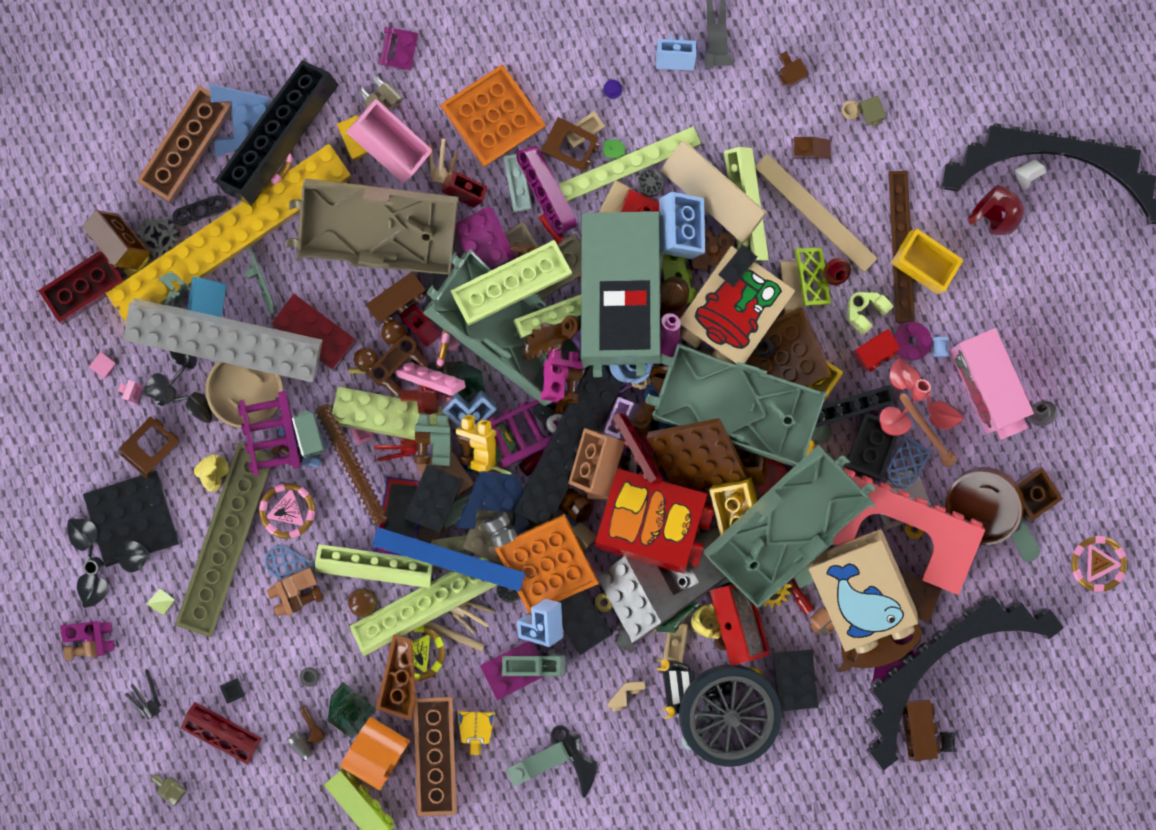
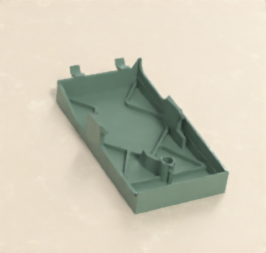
M817 445L703 551L707 558L757 608L832 545L835 535L861 512L869 507H876L868 495L871 491H876L877 489L870 483L861 489L842 469L844 464L850 463L845 456H840L834 461L830 455Z

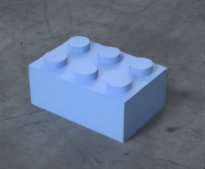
M670 192L659 198L660 253L694 259L704 254V198Z

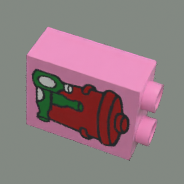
M996 328L959 343L949 352L986 434L997 431L1000 440L1027 429L1028 426L1024 418L1034 414Z

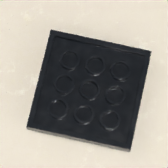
M157 471L152 472L147 479L141 475L83 494L90 520L98 528L99 536L97 542L103 561L119 556L117 546L126 540L141 543L147 548L149 554L180 544ZM120 559L106 564L105 567L119 564Z

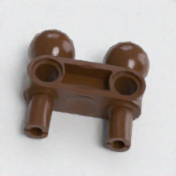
M389 321L381 328V337L384 342L393 346L379 360L374 350L366 347L361 348L355 353L353 361L357 369L366 372L379 387L384 386L396 398L403 389L391 378L392 374L407 359H411L415 364L427 367L430 362L419 351L420 346L407 333L405 334L403 325L398 321ZM404 341H409L412 344V349L408 352L401 349V344ZM377 368H382L385 371V375L381 379H377L373 374Z

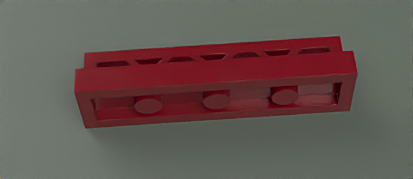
M196 702L193 703L186 713L180 729L247 765L250 763L254 752L262 740L261 737ZM188 721L194 723L197 728L189 726L187 724ZM205 731H209L214 737L208 736ZM222 741L229 742L231 746H226ZM242 749L249 753L248 757L241 754L239 750Z

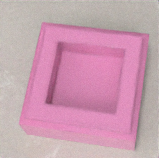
M100 352L89 368L105 379L116 363Z

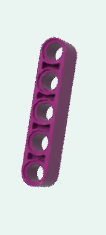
M531 146L519 150L516 154L517 162L553 231L556 234H560L574 229L577 224L576 218L540 149L537 146Z

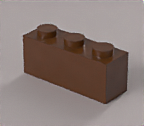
M412 271L365 305L379 325L392 321L394 319L393 315L397 312L402 314L410 308L408 305L413 301L417 303L425 297L426 289Z

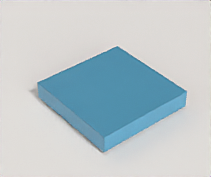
M192 277L187 310L221 317L226 284Z

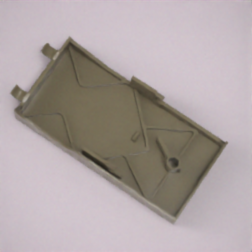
M305 178L302 186L301 200L293 199L289 201V210L292 208L300 210L298 238H288L286 248L293 246L298 249L296 261H299L301 258L343 260L349 262L351 266L450 275L452 268L450 259L453 256L458 197Z

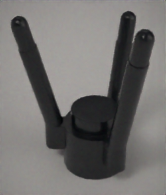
M146 669L145 673L154 703L152 700L146 702L134 684H131V688L143 704L142 707L129 693H125V696L141 712L143 717L146 716L149 720L161 712L159 707L162 705L158 700L149 670Z

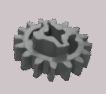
M160 215L158 220L151 216V221L144 219L146 224L139 225L142 231H137L136 234L141 236L139 239L152 252L153 257H156L157 253L162 256L165 251H170V247H176L173 242H178L179 240L174 237V235L178 234V231L173 230L175 227L174 223L169 225L170 220L168 218L163 221V217ZM159 224L166 226L168 230L160 229ZM151 227L149 233L146 234V231ZM157 232H158L160 235H162V236L159 237V240H158L159 243L157 242V240H156L155 238H153V237L156 236V233H157ZM166 239H169V242L164 246ZM147 243H154L156 249L149 247Z

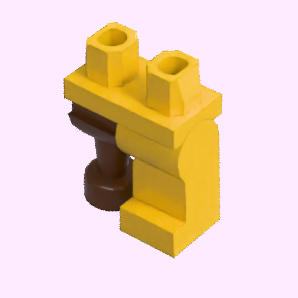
M466 415L462 418L461 426L456 429V434L458 435L457 442L463 445V453L460 454L459 462L463 465H471L473 470L488 472L496 466V442L494 438L496 430L491 429V421L481 420L476 425L474 416Z

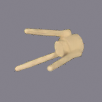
M444 138L441 141L439 167L434 169L433 151L429 155L430 178H432L433 183H444L445 178L452 173L458 157V152H455L447 172V168H443Z
M470 601L450 610L453 613L452 616L458 619L474 635L476 631L462 617L467 615L485 627H489V624L470 613L468 606L490 613L495 612L493 609Z

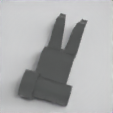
M706 0L709 53H705V68L732 66V54H728L726 2L725 0L720 1L718 24H715L711 0Z

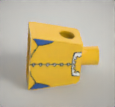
M458 711L461 742L470 743L469 755H481V744H489L495 712Z

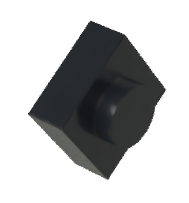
M238 678L220 686L227 704L246 696Z

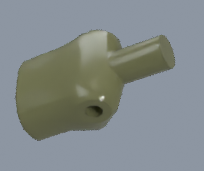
M155 774L151 778L153 782L160 786L157 794L172 806H175L187 791L173 777L163 780Z

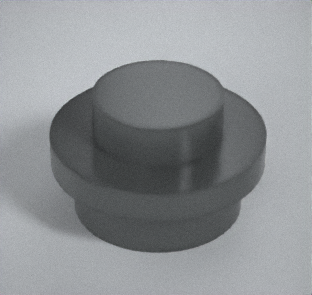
M307 667L301 671L300 681L305 686H314L319 681V673L315 668Z

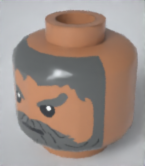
M824 607L820 608L810 617L812 623L810 628L817 635L821 633L827 636L835 629Z

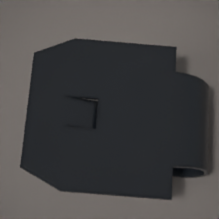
M540 403L534 409L533 415L542 424H546L547 419L555 415V409L550 404L544 406Z

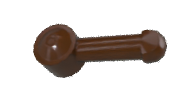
M305 705L301 706L299 711L311 730L306 741L308 744L312 742L318 744L325 740V733L317 727Z

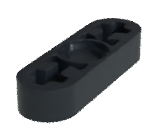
M216 195L176 209L173 212V220L177 225L185 226L224 212L227 208V202L222 196ZM215 200L223 202V204L220 205V209H217L216 207L210 208L212 210L211 213H209V209L205 204L209 202L210 206L214 205ZM197 206L205 208V213L202 216L195 214ZM191 208V214L194 217L193 219H191V216L189 215L184 217L185 221L183 222L180 219L177 220V217H179L180 212H182L183 214H188L189 212L187 209Z

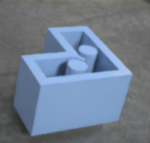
M481 390L469 403L458 393L453 396L449 395L441 403L442 412L448 415L460 427L462 418L466 415L474 416L476 425L481 420H486L496 410V403Z
M545 598L531 607L532 614L528 613L517 620L518 638L547 647L563 638L561 603Z

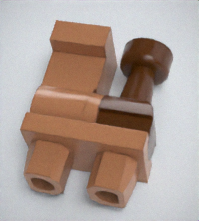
M311 567L275 582V585L266 590L270 599L280 596L282 603L273 606L276 616L291 615L300 611L304 605L314 600L316 602L324 600L319 586L312 588V593L303 596L300 592L302 589L317 584Z

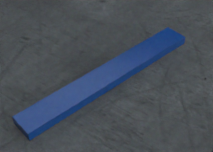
M377 527L372 543L374 547L519 592L526 574Z

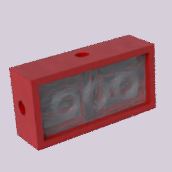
M734 584L711 590V599L716 610L717 621L721 628L722 639L726 646L730 664L736 665L770 655L758 608Z

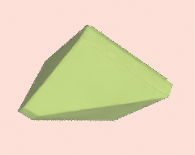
M159 589L147 605L165 615L175 599Z

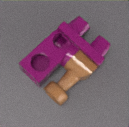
M93 621L60 626L62 643L82 640L83 646L73 648L71 645L64 646L66 661H72L74 656H104L106 653L115 650L114 640L104 641L103 634L113 632L111 622Z

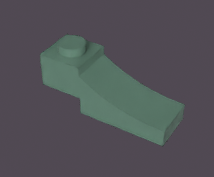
M561 741L506 769V772L515 787L569 760L570 757Z

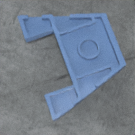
M209 83L211 102L231 101L233 137L213 138L215 157L239 148L268 108V96L238 91L230 87L217 86V84Z

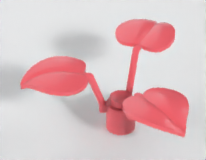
M900 357L894 362L889 373L890 383L897 390H905L906 388L909 391L912 390V403L915 400L922 401L926 398L927 411L931 413L929 420L935 427L947 430L964 420V417L956 409L945 402L935 401L931 405L930 383L926 380H921L916 369L905 363ZM895 407L885 408L879 418L882 430L893 436L907 433L912 424L911 420L904 416L908 409L905 408L901 413Z

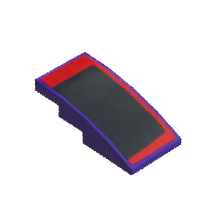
M387 476L383 510L387 512L386 516H389V519L379 525V528L417 539L419 524L405 519V515L420 481ZM376 547L375 552L403 556Z

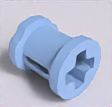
M949 337L932 338L934 342L933 357H950L947 345Z

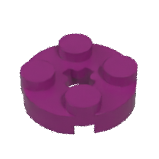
M906 323L899 327L894 334V338L901 348L897 353L903 359H921L931 349V334L920 323ZM909 337H911V338L916 337V338H917L916 343H917L918 345H916V346H915V345L909 346V345H908V343H909L908 338H909Z

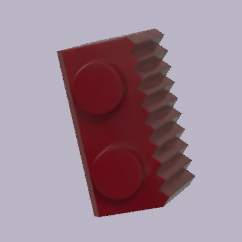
M456 170L445 178L441 192L448 196L458 197V201L475 208L483 202L488 187L477 182V180L474 181V179L467 177V175L464 176L460 172L457 173Z

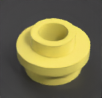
M601 593L595 598L594 604L598 611L608 612L612 609L613 606L606 593ZM606 599L608 601L607 606H601L600 601Z

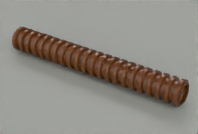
M330 404L322 405L314 413L318 415L317 419L321 420L320 425L324 426L323 430H326L325 434L329 436L328 440L332 441L331 445L335 447L334 451H337V457L340 456V462H343L342 466L346 468L345 472L349 473L348 477L352 479L351 483H354V489L357 488L358 491L356 493L360 494L359 498L363 500L362 504L366 505L365 510L369 511L368 515H371V521L375 522L373 525L379 526L388 521L389 516H386L387 512L383 510L384 506L380 505L381 501L377 499L378 495H375V489L372 490V484H369L370 480L366 478L367 474L363 473L364 469L360 467L361 463H358V457L355 458L354 455L356 453L352 452L353 448L349 446L350 442L346 441L347 436L343 435L344 431H341L342 427L338 425L339 421L335 420L336 416L332 414L333 410H330Z

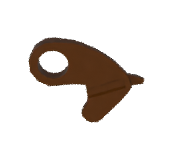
M919 622L913 626L915 630L912 640L905 645L895 643L891 634L877 639L878 645L865 653H857L855 648L845 652L841 643L843 664L838 668L839 672L841 673L852 667H881L903 659L921 641L922 630Z

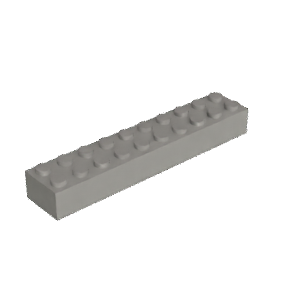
M134 298L129 304L123 338L124 341L308 382H313L316 377L323 340L137 298Z

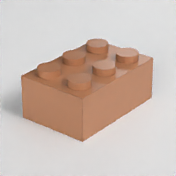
M584 428L568 484L592 494L609 497L623 451L624 441L603 432Z

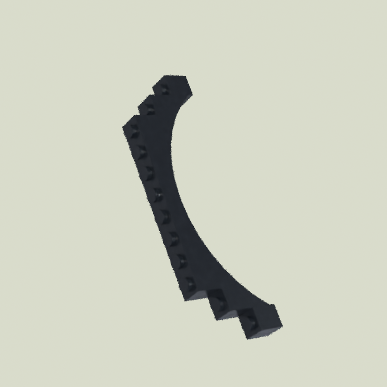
M994 123L993 126L990 125L988 127L985 147H982L980 143H971V145L968 144L965 147L963 166H960V163L949 162L943 166L940 189L959 192L962 184L982 169L1012 157L1049 154L1073 158L1096 167L1116 180L1138 203L1147 218L1146 223L1156 225V196L1153 198L1156 176L1151 175L1149 171H1140L1138 173L1141 150H1137L1135 146L1125 145L1124 147H1119L1117 143L1113 142L1101 144L1095 139L1083 141L1079 140L1080 138L1077 136L1065 138L1061 137V134L1049 133L1047 135L1042 134L1040 130H1031L1029 132L1023 131L1022 127L1014 126L1010 129L1004 128L1005 125Z
M983 595L976 601L977 604L975 606L966 608L961 613V617L948 622L947 628L934 633L928 643L920 644L914 654L905 656L901 660L902 663L900 665L891 667L886 672V676L871 683L872 687L868 690L881 706V709L877 708L872 711L867 721L880 739L871 741L865 751L877 767L884 771L899 759L896 756V740L904 707L919 680L937 660L962 643L996 632H1033L1041 634L1045 639H1051L1064 628L1052 610L1041 608L1032 617L1023 603L1013 601L1005 607L1006 610L1004 611L994 596Z

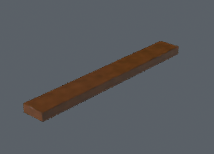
M908 170L888 172L892 260L911 231ZM893 265L895 323L915 322L913 278Z

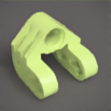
M859 292L853 294L848 299L847 320L861 335L866 334L873 326L863 315H859L857 312L862 311L870 302L881 315H886L893 308V305L885 296L878 293ZM854 297L861 298L862 305L860 307L854 305Z

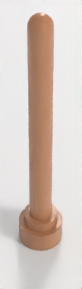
M902 393L899 397L941 454L940 457L943 465L950 467L958 460L957 456L953 451L947 450L908 396Z

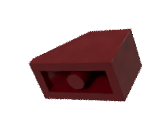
M414 303L400 315L401 319L426 347L441 335Z

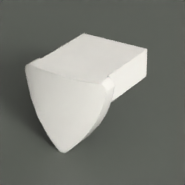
M1035 159L1015 169L1017 179L1023 191L1029 189L1032 180L1046 173L1045 166Z

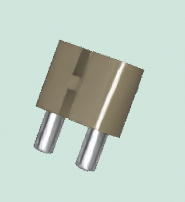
M378 76L373 78V81L379 87L377 92L369 95L363 88L358 92L365 99L364 105L366 107L377 99L390 111L403 101V97L389 82L383 83Z

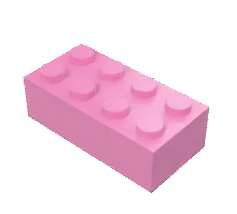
M377 99L366 107L346 131L348 135L402 183L413 176L433 151Z

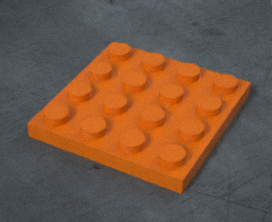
M503 64L440 104L441 109L483 168L546 127Z
M565 514L519 534L506 545L494 547L504 567L526 573L521 590L517 592L529 614H532L531 607L545 598L559 602L599 583Z

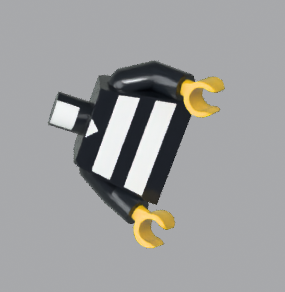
M657 659V661L662 663L661 668L656 669L663 671L667 707L661 710H667L668 716L664 717V719H669L679 714L682 697L688 686L695 679V672L691 671L690 666L677 660Z

